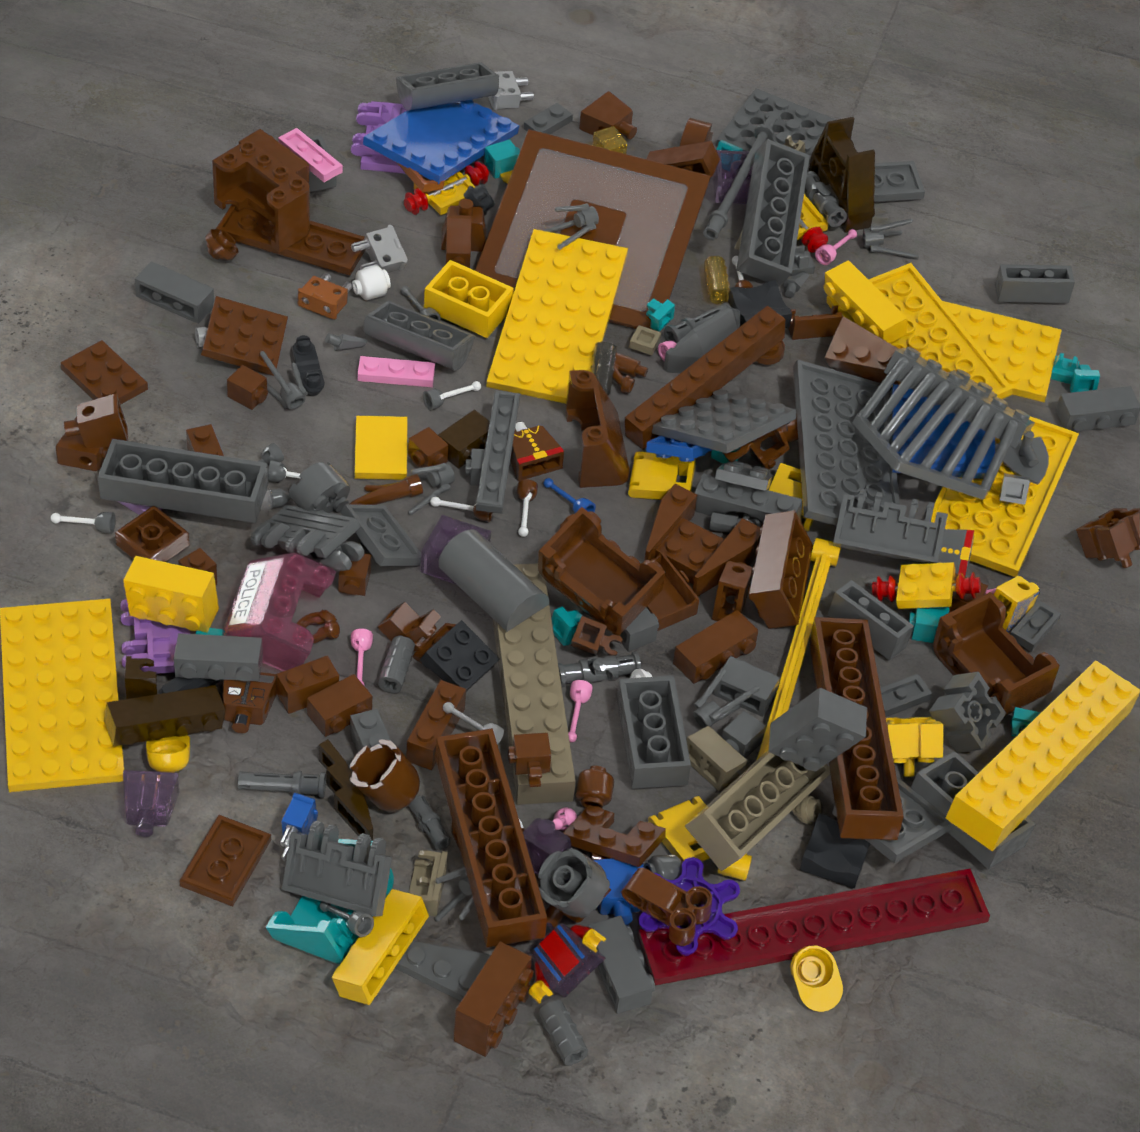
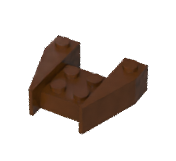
M674 484L661 500L646 548L645 560H652L659 553L663 552L678 572L682 570L686 574L689 582L693 584L694 593L700 596L719 584L728 561L743 562L748 566L757 556L756 548L760 543L761 527L742 518L726 539H723L690 522L695 514L697 494Z

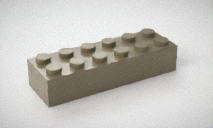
M768 750L690 820L685 827L716 866L723 871L741 859L830 775L829 766L826 764L817 771L807 770L799 764L781 759Z

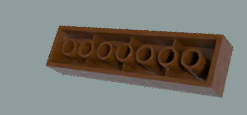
M493 728L437 737L435 758L486 947L497 946L500 941L505 944L545 938L547 915Z

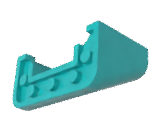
M339 839L338 843L355 847L357 840ZM391 868L389 873L386 897L392 890L394 884V875ZM306 896L301 897L291 916L285 911H277L273 914L266 929L274 940L336 964L342 963L349 953L350 947L359 938V936L349 930L347 926L348 920L330 911H321L320 903L322 901ZM331 904V906L349 915H351L353 912H356L351 909Z

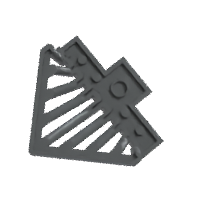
M911 347L895 350L884 371L887 374L886 378L860 413L856 415L852 423L895 471L982 500L985 499L1009 446L1016 448L1022 436L1031 431L1035 422L1029 420L1030 416L1027 413L1018 409L1014 411L1007 407L1008 403L998 398L997 394L992 392L993 388L983 382H974L970 379L971 375L960 369L946 372L941 369L942 365L932 359H928V361L920 357L921 353ZM900 381V385L872 423H870L868 417L893 383ZM908 389H913V393L880 434L878 431ZM921 397H927V400L890 445L888 443L889 439ZM936 405H941L900 456L898 454L899 450L932 408ZM955 413L956 415L921 464L910 462L946 415ZM969 421L971 424L942 471L931 469L961 424ZM978 430L986 431L963 477L952 476L951 474ZM995 437L1000 439V443L981 485L973 483L972 480Z

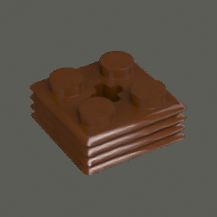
M156 506L150 507L115 532L116 545L133 559L135 556L167 562L190 545L189 532Z

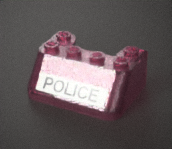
M297 553L250 561L243 572L222 636L262 638V663L278 670L286 671L302 665L311 652L314 639L308 629L291 622L301 591H306L320 598L323 592L333 583L336 571Z

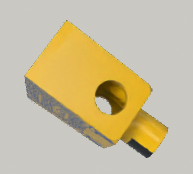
M1017 576L998 586L994 593V596L1005 605L1007 616L1005 614L1003 628L1009 634L1034 606L1040 594V589L1035 583L1028 582L1021 576Z

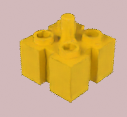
M932 717L886 718L894 763H904L905 777L915 776V758L918 759V762L931 763L934 762L935 758H943V724L936 721Z

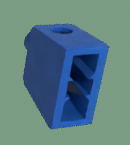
M615 859L594 860L604 869L611 889L598 905L599 913L602 915L614 914V917L622 916L625 925L633 921L632 913L639 912L640 909L628 903L622 896L621 891L636 870L643 868V864L637 867Z

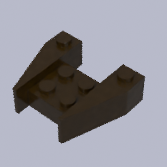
M854 117L828 121L811 154L808 171L816 172L820 178L819 181L825 185L830 184L838 197L839 207L843 208L847 213L846 221L841 224L845 233L851 229L857 231L870 228L872 219L875 216V151L873 149L857 152L854 143L851 140Z

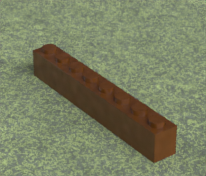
M767 305L625 416V436L644 450L647 447L648 441L660 436L652 434L654 424L661 421V417L674 415L679 412L681 407L693 406L696 404L697 399L711 397L714 391L721 389L785 338V318Z

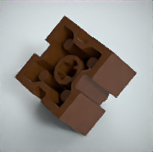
M1113 508L1100 515L1098 520L1090 521L1077 528L1076 531L1085 557L1097 558L1099 561L1114 558L1115 561H1121L1123 568L1132 566L1129 553L1134 550H1140V508H1133L1130 511L1127 508Z

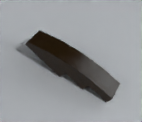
M327 739L319 744V762L326 768V785L334 793V810L358 836L364 833L370 835L371 841H373V825L363 793L350 781L352 771L341 754Z

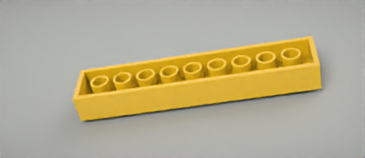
M1095 660L955 795L945 819L993 851L1131 712L1140 694V689Z

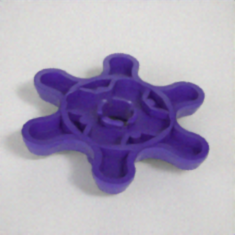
M689 857L683 861L682 874L679 878L667 880L686 892L693 887L701 886L708 889L712 895L711 916L706 923L696 924L694 941L686 946L676 945L679 953L684 956H689L697 950L698 937L703 933H713L721 939L729 940L738 931L736 922L726 917L722 912L723 904L733 901L739 896L740 887L738 883L733 880H724L718 884L706 882L702 876L703 863L694 857ZM695 904L697 907L703 906L701 904ZM645 912L639 917V925L645 932L651 933L662 928L669 929L668 925ZM684 925L677 926L678 928H681V929L688 928L687 926H684Z

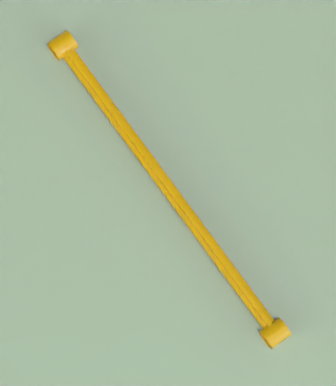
M820 538L815 540L811 561H814L815 565L802 605L799 625H796L757 760L769 750L771 722L790 708L810 639L814 617L817 615L830 566L836 567L842 547L833 546L832 541ZM746 853L741 859L723 871L718 868V874L746 881L752 856Z

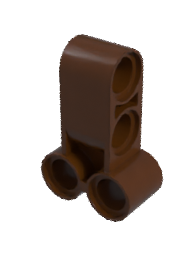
M638 868L621 891L622 896L628 903L668 925L669 938L678 946L691 944L695 938L696 924L706 923L711 916L712 895L708 889L696 886L686 892L645 868ZM694 904H701V905H703V906H702V907H696V906H694ZM684 925V926H687L688 928L681 929V928H678L677 926Z

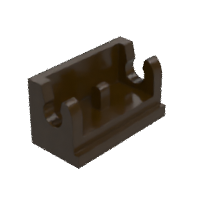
M126 656L124 678L126 699L158 694L156 672H143L140 670L144 666L153 667V660Z

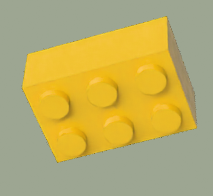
M449 260L425 287L424 308L431 307L438 312L441 318L488 338L507 316L514 288Z
M135 556L123 580L129 614L138 619H146L160 622L164 625H173L187 628L191 631L198 630L208 633L219 610L215 578L212 572Z

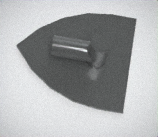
M1030 431L1023 435V439L1020 440L1016 448L1009 446L1002 462L1016 475L1030 477V482L1038 485L1046 474L1049 465V455L1042 438H1034V433ZM999 443L995 444V450H997Z

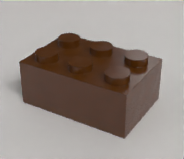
M501 941L498 943L456 1008L454 1042L484 1057L487 1056L491 1048L496 1049L503 1037L502 1030L505 1025L510 1026L513 1023L518 1011L516 1009L520 1002L525 1003L530 995L529 989L531 986L529 982L534 972L531 970L532 956Z

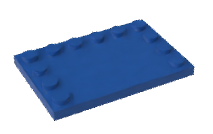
M466 100L405 111L365 135L363 145L440 184L441 181H445L485 155L486 146L506 141L518 134L520 125L512 122L509 118L492 112L489 108L475 103L473 100Z

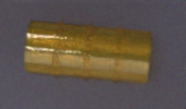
M710 256L704 261L709 298L714 304H723L728 302L730 291L727 267L722 257Z

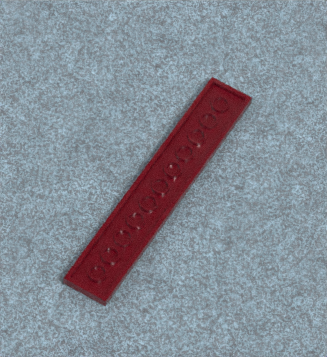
M971 868L726 913L724 914L726 917L736 922L738 926L737 934L729 940H724L713 933H703L698 937L697 950L689 956L679 953L676 945L669 938V929L662 928L651 933L640 929L638 938L649 973L652 975L655 985H661L792 960L795 953L805 946L816 945L825 948L829 952L987 923L990 914Z

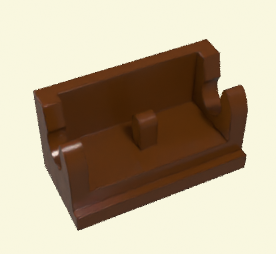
M838 305L832 306L831 314L795 316L796 309H790L792 317L788 329L792 340L831 337L835 335L843 315L842 312H837Z

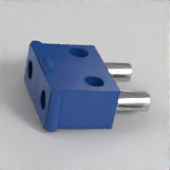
M298 793L293 794V798L281 821L283 837L280 845L283 847L285 845V850L281 856L282 860H287L291 832L308 834L312 823L317 821L318 812L315 799Z

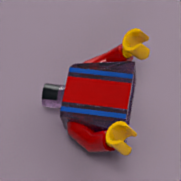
M547 923L545 938H540L542 942L533 950V955L536 959L534 964L535 983L530 987L529 994L538 1004L541 1003V999L545 995L549 997L553 995L550 988L566 997L606 959L596 949L597 945L601 941L605 942L606 938L593 928L577 924L569 928L563 923L554 928L551 923Z

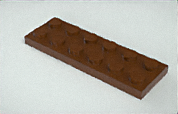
M232 204L216 227L218 231L224 230L229 233L236 242L351 276L366 249L353 252L351 249V244L363 241L364 236L310 221L309 234L279 253L271 247V239L274 237L272 235V227L275 224L249 205L238 210L236 205Z

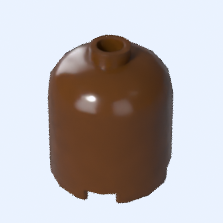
M382 739L378 741L380 744L371 748L368 746L363 747L350 764V768L353 771L350 781L373 804L383 811L394 812L407 807L419 792L420 778L417 770L390 740Z

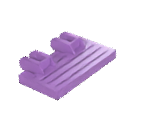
M371 101V103H360L356 120L358 124L367 126L366 133L353 135L351 153L362 157V170L406 174L395 161L363 145L365 135L407 111L402 104Z
M127 599L122 600L120 607L125 613L121 615V622L126 626H134L135 640L123 642L121 646L122 653L126 654V656H132V658H148L153 660L154 666L142 667L140 670L143 672L153 671L156 674L175 673L174 654L178 633L191 634L190 630L130 616ZM126 656L122 658L123 667H125Z

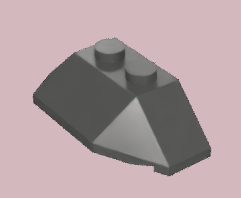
M728 307L691 330L677 343L675 348H670L666 352L663 370L668 373H682L740 327V311L736 308Z

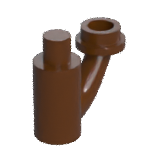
M612 351L606 364L608 372L621 387V393H631L635 383V379H632L631 376L636 377V375L646 377L648 368L641 366V361Z

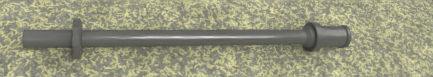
M768 116L764 125L761 124L755 128L754 136L756 140L721 206L709 216V223L703 232L708 240L713 241L715 238L717 239L721 229L727 225V213L754 163L755 152L767 139L773 140L774 131L772 128L776 122L774 116Z

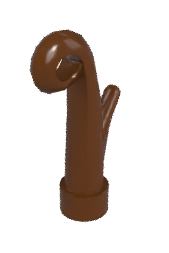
M417 474L405 477L403 481L396 483L366 485L364 490L369 493L353 500L350 504L377 505L407 496L414 497L423 494V487Z

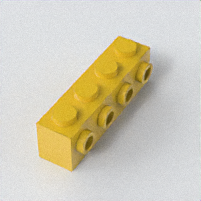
M849 260L825 272L824 290L826 294L832 297L843 311H847L857 325L862 326L888 343H892L907 335V317Z
M394 889L389 892L385 898L383 916H373L374 926L372 931L367 936L357 939L331 977L340 997L367 1005L372 1003L429 917L421 896Z

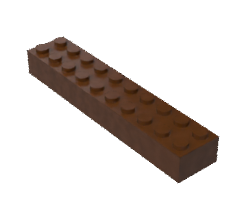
M814 617L809 642L817 689H825L867 707L866 737L829 762L840 838L898 840L904 814L868 620Z

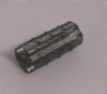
M597 342L594 347L593 361L590 368L609 396L613 384L615 361L617 360V346L610 342Z

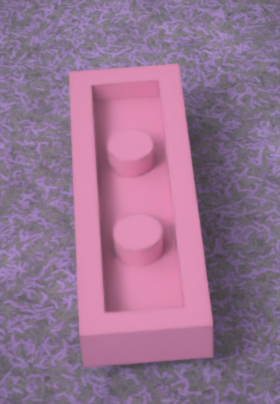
M298 128L278 137V142L289 148L291 152L301 159H304L309 164V171L323 182L343 172L342 164Z
M360 356L358 381L433 388L435 363Z

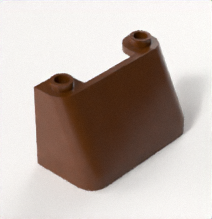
M587 370L569 371L566 419L567 422H572V419L578 421L581 424V431L584 430L582 433L581 469L578 472L579 487L623 485L629 478V464L618 412L592 372Z

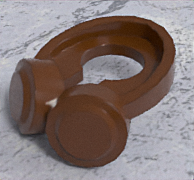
M322 609L320 612L310 613L302 617L295 626V634L301 642L311 644L322 641L326 637L337 639L340 634V627L336 616ZM326 622L314 635L309 636L305 634V629L308 625H319Z

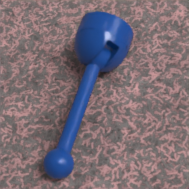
M551 478L544 480L543 484L546 488L553 489L573 504L574 514L581 507L588 512H595L596 505L589 499L579 498L575 500L557 487Z

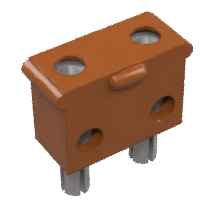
M324 273L321 278L313 276L302 288L298 289L297 304L317 314L337 319V314L347 304L348 292L352 289V284L345 282L341 287L329 282L331 276L327 275V273Z

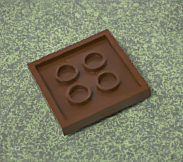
M216 296L201 355L237 366L244 365L251 370L274 376L261 357L260 352L264 351L277 369L288 316Z

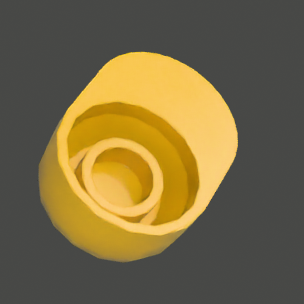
M179 735L147 741L146 755L150 767L161 773H173L185 768L190 759V737L188 735Z
M816 945L805 946L798 950L792 957L790 969L801 1001L813 1011L824 1012L834 1008L842 997L843 985L833 955L825 948Z

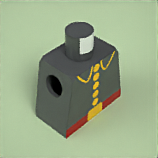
M945 529L938 563L954 562L955 573H963L964 577H966L974 541V530Z

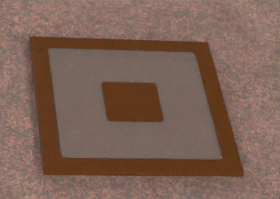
M528 129L475 271L513 287L514 294L533 229L544 231L574 220V214L577 211L556 212L555 207L577 206L588 203L589 207L593 206L596 209L599 223L596 225V229L588 231L579 238L628 248L626 262L608 322L637 329L638 325L651 329V319L646 315V312L649 310L647 304L653 298L662 304L667 299L670 300L711 176ZM574 225L553 233L572 236L583 228H578Z

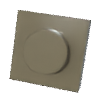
M638 325L630 340L629 348L653 355L661 340V332Z

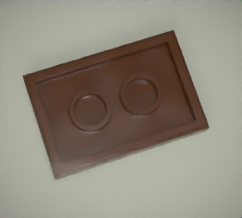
M218 815L179 881L180 887L233 907L271 842V834Z

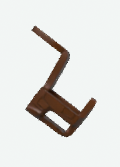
M779 427L741 446L737 452L722 453L730 462H733L750 451L761 467L770 470L776 465L775 460L790 450L783 430ZM775 434L779 442L765 451L761 450V442Z

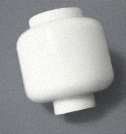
M379 266L358 270L355 280L352 281L355 294H360L364 300L385 296L391 285L387 271L385 269L382 270Z

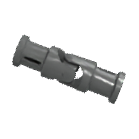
M807 172L805 191H807L808 198L816 206L817 210L823 216H826V220L831 227L840 226L846 221L847 213L843 208L839 207L838 200L831 194L828 187L819 181L820 178L816 172Z
M635 651L627 656L616 657L615 655H608L605 658L581 659L578 663L562 665V663H558L561 687H565L566 684L572 683L575 680L592 683L605 679L614 680L618 679L619 676L632 674L635 669H641L639 654Z

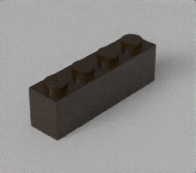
M216 685L107 702L104 723L113 746L130 745L137 742L222 729L226 710Z

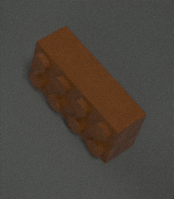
M795 510L765 515L764 524L760 528L761 538L759 546L756 548L757 558L755 565L752 567L753 578L751 585L748 587V595L750 600L755 603L758 614L765 621L768 629L799 625L813 544Z

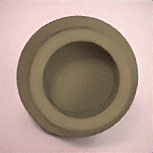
M806 796L792 812L798 817L799 821L804 824H812L817 821L819 813L822 814L821 801L813 796Z

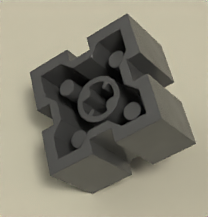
M979 672L953 675L944 689L945 696L938 697L929 710L932 717L936 721L941 722L943 728H947L946 737L957 753L982 750L992 735L989 728H997L1006 714L997 698L989 697L987 694L989 686Z

